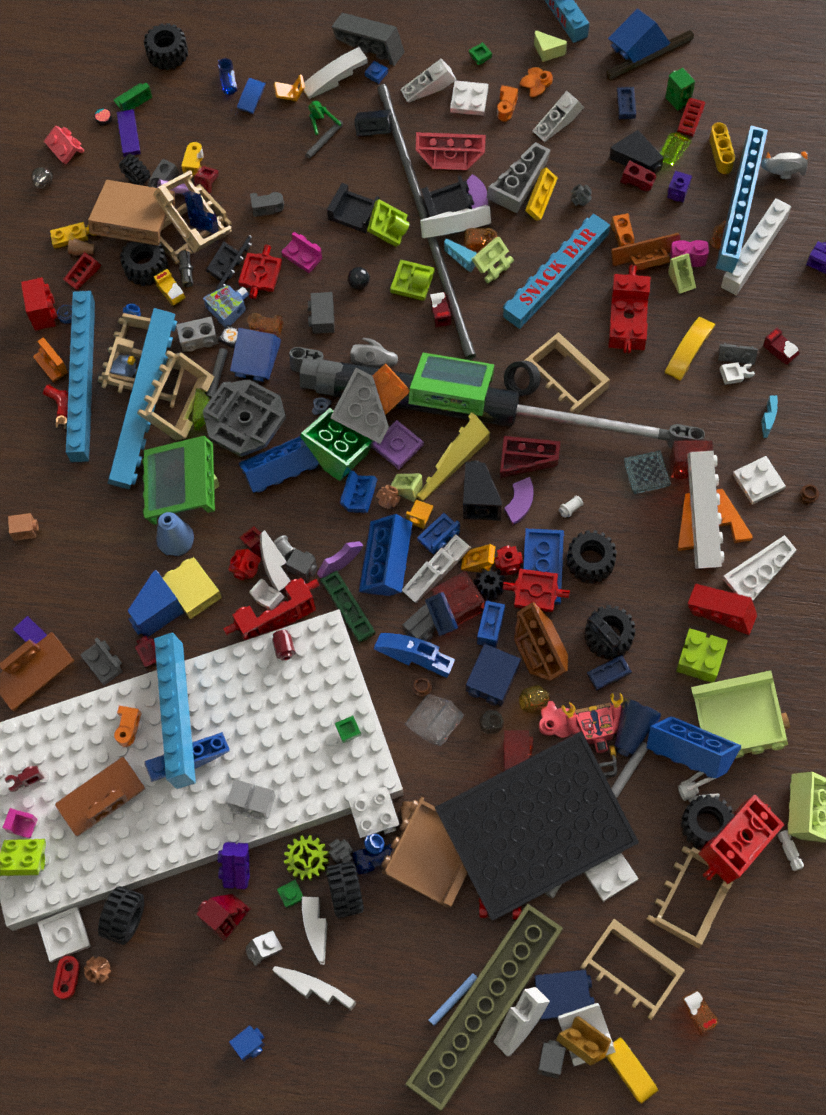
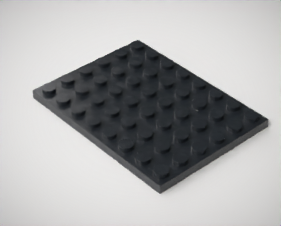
M582 731L434 807L492 921L639 843Z

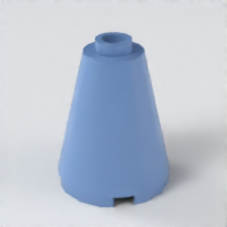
M163 513L158 520L156 535L159 549L168 556H181L187 553L193 545V530L174 513Z

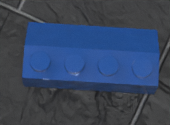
M299 436L243 460L238 464L250 489L254 493L262 492L267 486L272 484H280L288 477H296L304 470L315 469L320 463Z
M394 514L370 522L359 592L385 596L402 593L412 529L411 521Z
M671 716L650 726L646 748L652 750L657 755L671 758L673 762L687 765L691 770L701 771L710 778H718L727 773L739 753L741 745Z

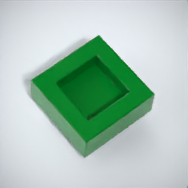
M483 42L469 49V55L477 65L492 58V52Z
M353 715L334 723L343 743L362 735Z
M296 880L277 889L286 909L301 902L302 897H304Z

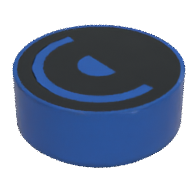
M64 305L58 309L57 316L62 323L68 324L72 322V306Z

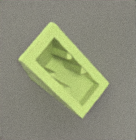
M535 31L534 45L542 62L566 54L567 41Z
M689 254L672 258L668 274L678 293L695 289L696 285Z
M420 473L397 474L391 486L399 491L397 495L414 502L418 492L423 487L422 475Z

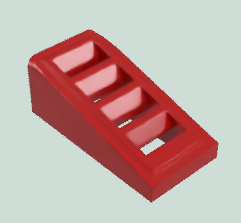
M689 98L677 132L694 137L705 108L704 101ZM686 124V125L692 126L693 128L686 127V126H683V125Z
M84 252L63 280L78 290L101 267V264ZM74 277L78 281L75 283L71 280V278Z

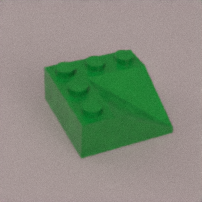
M329 408L300 434V437L322 468L341 481L368 455L374 441L331 419L330 417L334 410Z

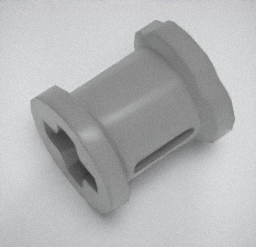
M282 535L273 542L284 559L288 560L295 550V547H292L288 542V537Z

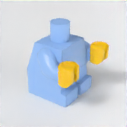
M119 355L113 362L110 373L132 378L137 372V369H135L136 359H134V356Z

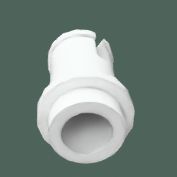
M576 495L566 504H561L559 508L560 514L564 518L570 517L575 510L584 505L582 499Z

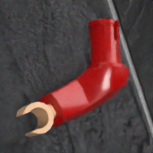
M48 384L43 390V395L56 401V427L58 428L59 424H63L64 429H66L68 391H60Z

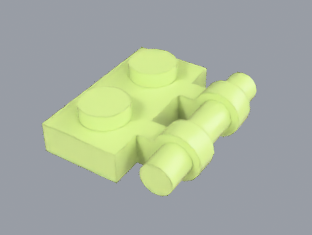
M500 237L494 238L471 258L480 273L488 271V275L484 278L487 283L496 280L503 270L506 271L510 264L514 262L511 256L507 258L504 256L509 250ZM499 261V265L494 268L493 265Z

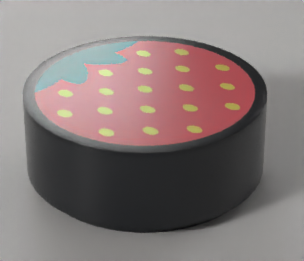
M106 108L98 109L94 114L96 123L101 126L108 125L112 121L111 112Z

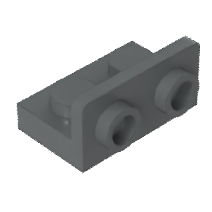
M95 638L96 643L80 655L100 682L106 685L123 672L120 667L122 662L116 655L112 656L108 652L111 648L105 641L101 642L98 638Z

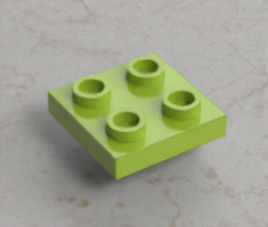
M378 199L375 201L367 231L397 247L400 245L402 236L408 230L409 222L406 221L408 215Z
M400 260L390 293L425 301L435 268Z
M45 839L4 840L0 852V876L39 875V872L43 871L45 867Z

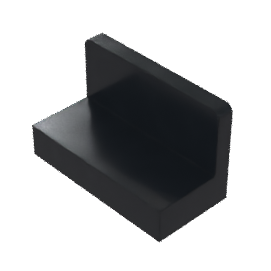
M391 110L358 112L354 119L357 136L390 133L389 116Z

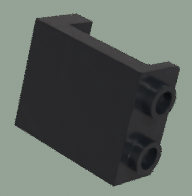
M458 176L459 182L429 192L428 187L422 188L421 191L430 217L448 211L456 212L466 208L472 209L471 205H474L471 194L467 195L466 191H469L467 181H463L462 177Z
M341 183L327 208L328 220L367 233L375 201L380 199V197L376 196L374 200L350 192L348 185Z

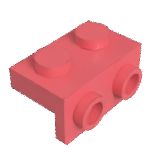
M55 125L44 140V143L62 163L67 164L76 152L83 153L84 150L80 146L81 143L71 136L72 133L67 128H60Z

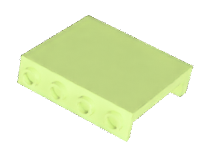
M771 671L691 687L700 728L740 744L741 749L736 758L743 757L745 753L750 752L752 754H760L765 749L770 748L772 750H780L785 745H788Z

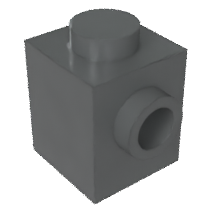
M296 548L286 563L288 572L308 581L310 576L313 577L317 571L314 555L307 551L302 552Z

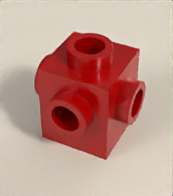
M504 546L497 550V557L494 558L496 569L500 570L501 575H513L519 572L523 559L521 552L517 553L516 546Z
M248 549L236 550L230 560L228 570L239 580L253 578L258 571L257 567L261 557Z

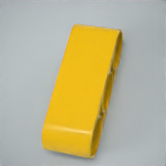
M715 123L711 128L710 145L718 171L722 174H728L733 169L735 154L726 125Z
M620 1037L613 1042L615 1053L606 1055V1058L636 1100L642 1104L658 1092V1088Z

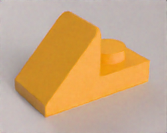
M487 544L469 550L462 557L461 570L482 573V569L485 568L489 571L492 564H494L495 546Z

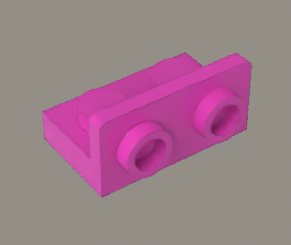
M295 232L292 233V241L281 251L283 257L308 273L322 260L321 248L317 244L309 242L303 235Z

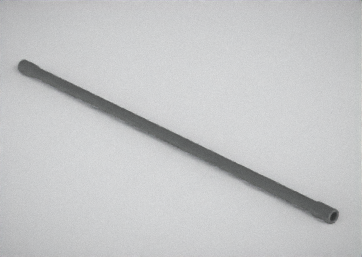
M382 84L378 86L377 90L384 109L391 110L389 116L390 127L420 218L423 220L429 218L391 103L387 85ZM436 236L428 237L427 240L461 340L465 359H474L476 354L469 339Z

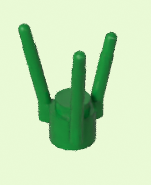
M319 101L310 103L308 109L311 114L309 117L312 120L315 135H318L315 119H323L324 114L330 117L338 126H341V123Z

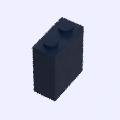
M484 644L466 683V692L474 698L481 697L485 699L487 703L493 706H502L520 667L521 658Z
M586 970L535 975L534 977L535 987L550 1001L540 1018V1022L558 1020L560 1015L595 1004L594 997L589 995L592 981L591 976L586 974Z

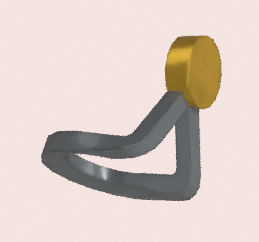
M614 745L609 746L612 762L599 764L600 768L613 765L614 771L603 773L606 778L617 775Z

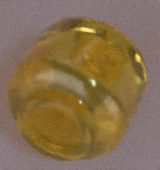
M534 685L521 691L519 704L524 711L526 710V712L532 714L545 709L550 696L546 689L544 690L540 685Z

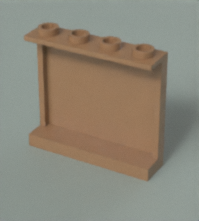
M106 180L88 219L89 233L159 246L161 241L160 232L167 215L153 196L157 188ZM169 190L174 198L171 203L175 207V191Z
M421 797L417 801L414 800L409 808L411 814L408 819L405 818L400 826L402 832L399 837L396 836L391 844L393 850L390 856L386 855L381 864L384 868L381 873L448 908L452 906L467 875V871L434 806L423 801L424 797Z

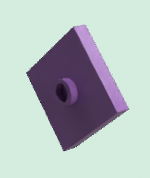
M398 420L388 428L381 444L377 442L372 444V448L398 470L424 446V442Z

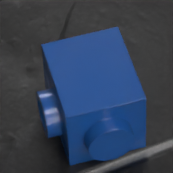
M248 1026L229 1042L245 1062L248 1058H255L263 1051L262 1047L265 1044L262 1040L265 1037L258 1028L253 1029L251 1026Z

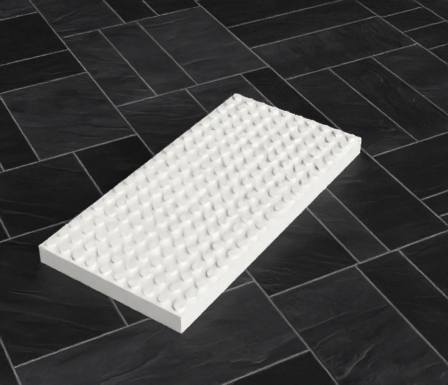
M338 609L185 660L192 742L223 732L230 751L196 768V783L176 789L166 780V777L151 782L144 764L146 760L164 755L157 670L0 722V852L4 840L29 839L8 833L2 828L10 808L34 815L38 821L30 839H45L46 841L44 852L45 867L43 871L39 872V875L0 876V903L6 927L14 931L76 906L80 908L106 899L118 886L132 890L218 860V852L223 849L225 842H234L235 844L247 843L249 849L352 814L349 804L351 797L383 786L388 788L391 800L404 796L401 782L340 610ZM279 630H288V633L292 636L296 653L287 661L276 658L272 638L273 633ZM119 705L137 708L142 713L135 741L129 747L120 746L114 737V733L121 721L117 714ZM353 715L362 735L343 743L334 723ZM124 757L144 785L145 790L77 837L55 806V803L112 763ZM37 765L42 771L43 779L27 787L22 786L15 792H10L8 789L14 785V781L7 783L4 780L9 775L18 777V774L30 766ZM234 779L250 783L254 789L257 785L274 790L276 797L268 819L262 817L259 820L251 817L250 813L242 812V814H238L230 810L231 808H229L226 802Z

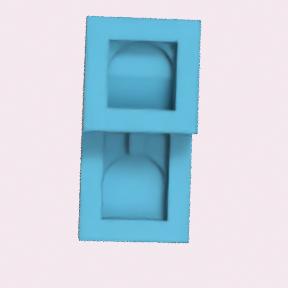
M777 395L769 396L767 402L768 413H764L761 420L763 438L768 437L775 421L778 405Z

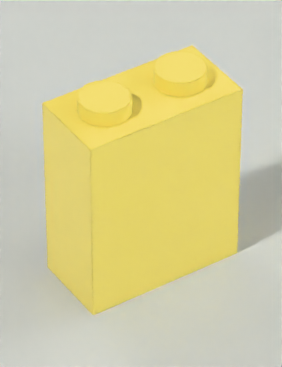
M194 557L183 561L178 568L168 571L163 577V580L175 594L189 619H192L222 598L218 588Z

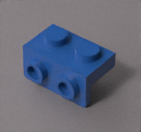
M350 471L346 479L340 504L348 512L368 513L378 479L375 476H358L354 471Z
M443 513L417 537V541L434 555L440 548H444L455 534L459 535L460 522H454Z

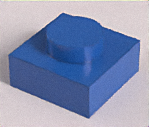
M376 61L365 71V77L378 84L388 74V68Z

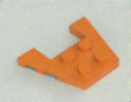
M716 489V493L720 495V505H717L718 513H721L722 518L719 526H731L734 543L752 541V534L724 490ZM690 493L685 494L678 551L694 549Z

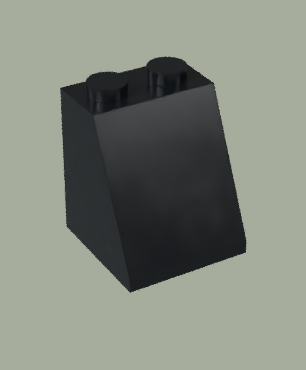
M476 460L466 462L463 519L501 521L502 501L485 463Z

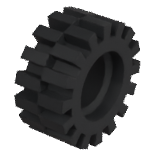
M128 154L118 164L122 174L125 175V178L129 179L130 183L142 186L151 178L149 170L146 169L147 167L143 165L142 161H139L138 157L135 158L133 154Z

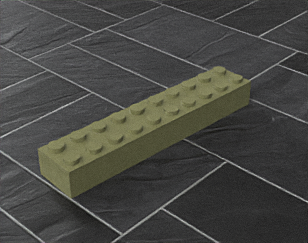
M529 904L526 905L406 1082V1087L441 1113L443 1112L507 1016L509 1009L513 1007L562 933L563 928Z

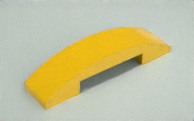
M699 316L675 351L665 373L681 381L689 369L690 363L716 324Z

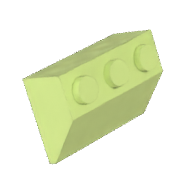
M814 772L792 774L788 834L802 840L826 843V778Z

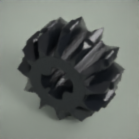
M490 567L489 571L483 568L482 573H476L477 579L473 580V584L476 585L474 590L479 592L480 598L486 595L487 600L490 599V596L497 599V594H503L505 576L500 575V570L493 572V568Z

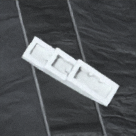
M360 47L332 61L305 81L304 92L307 97L311 99L339 86L338 81L352 75L353 69L366 64L367 58Z
M484 205L474 209L466 208L456 212L448 211L420 220L422 238L460 232L490 224V206Z
M455 534L444 548H440L429 562H425L402 591L417 603L461 560L471 547Z
M275 966L272 969L276 975L307 999L313 992L327 1004H330L335 998L349 1010H352L356 1005L353 999L317 978Z

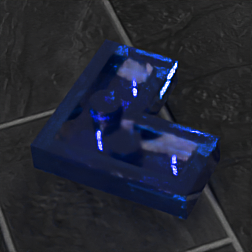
M192 191L185 192L184 196L190 226L211 233L219 231L216 214L204 211L201 194Z

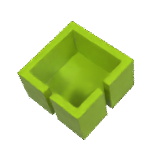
M689 628L676 672L711 683L715 682L728 640L713 635L707 638L706 633Z

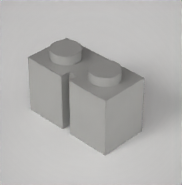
M234 779L226 803L231 808L230 810L235 813L242 814V812L250 813V816L255 819L261 820L262 817L268 819L276 795L274 790L257 785L254 789L252 784Z

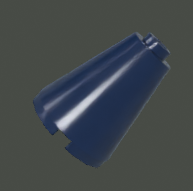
M625 698L614 746L617 748V753L626 757L629 754L633 755L648 736L650 726L660 720L661 713L648 706L640 705L637 701Z

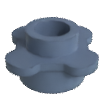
M323 397L314 399L312 413L314 415L325 413L329 409L331 401Z

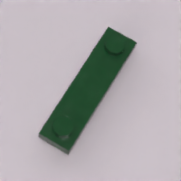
M336 570L320 579L323 587L337 609L340 610L343 619L358 643L360 644L376 635L374 628L338 571Z

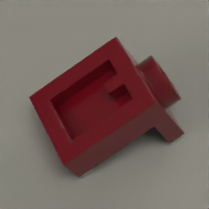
M202 166L194 175V186L196 187L200 184L210 194L212 183L218 177L219 170Z
M253 526L239 538L253 553L262 557L260 549L261 532Z
M147 636L138 639L134 647L144 666L147 667L156 662L155 642L152 637L148 638Z

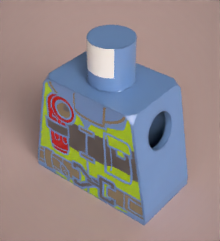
M227 285L205 296L203 300L208 311L225 328L227 325L231 326L245 312L246 308L243 300L249 294L244 287L235 292Z

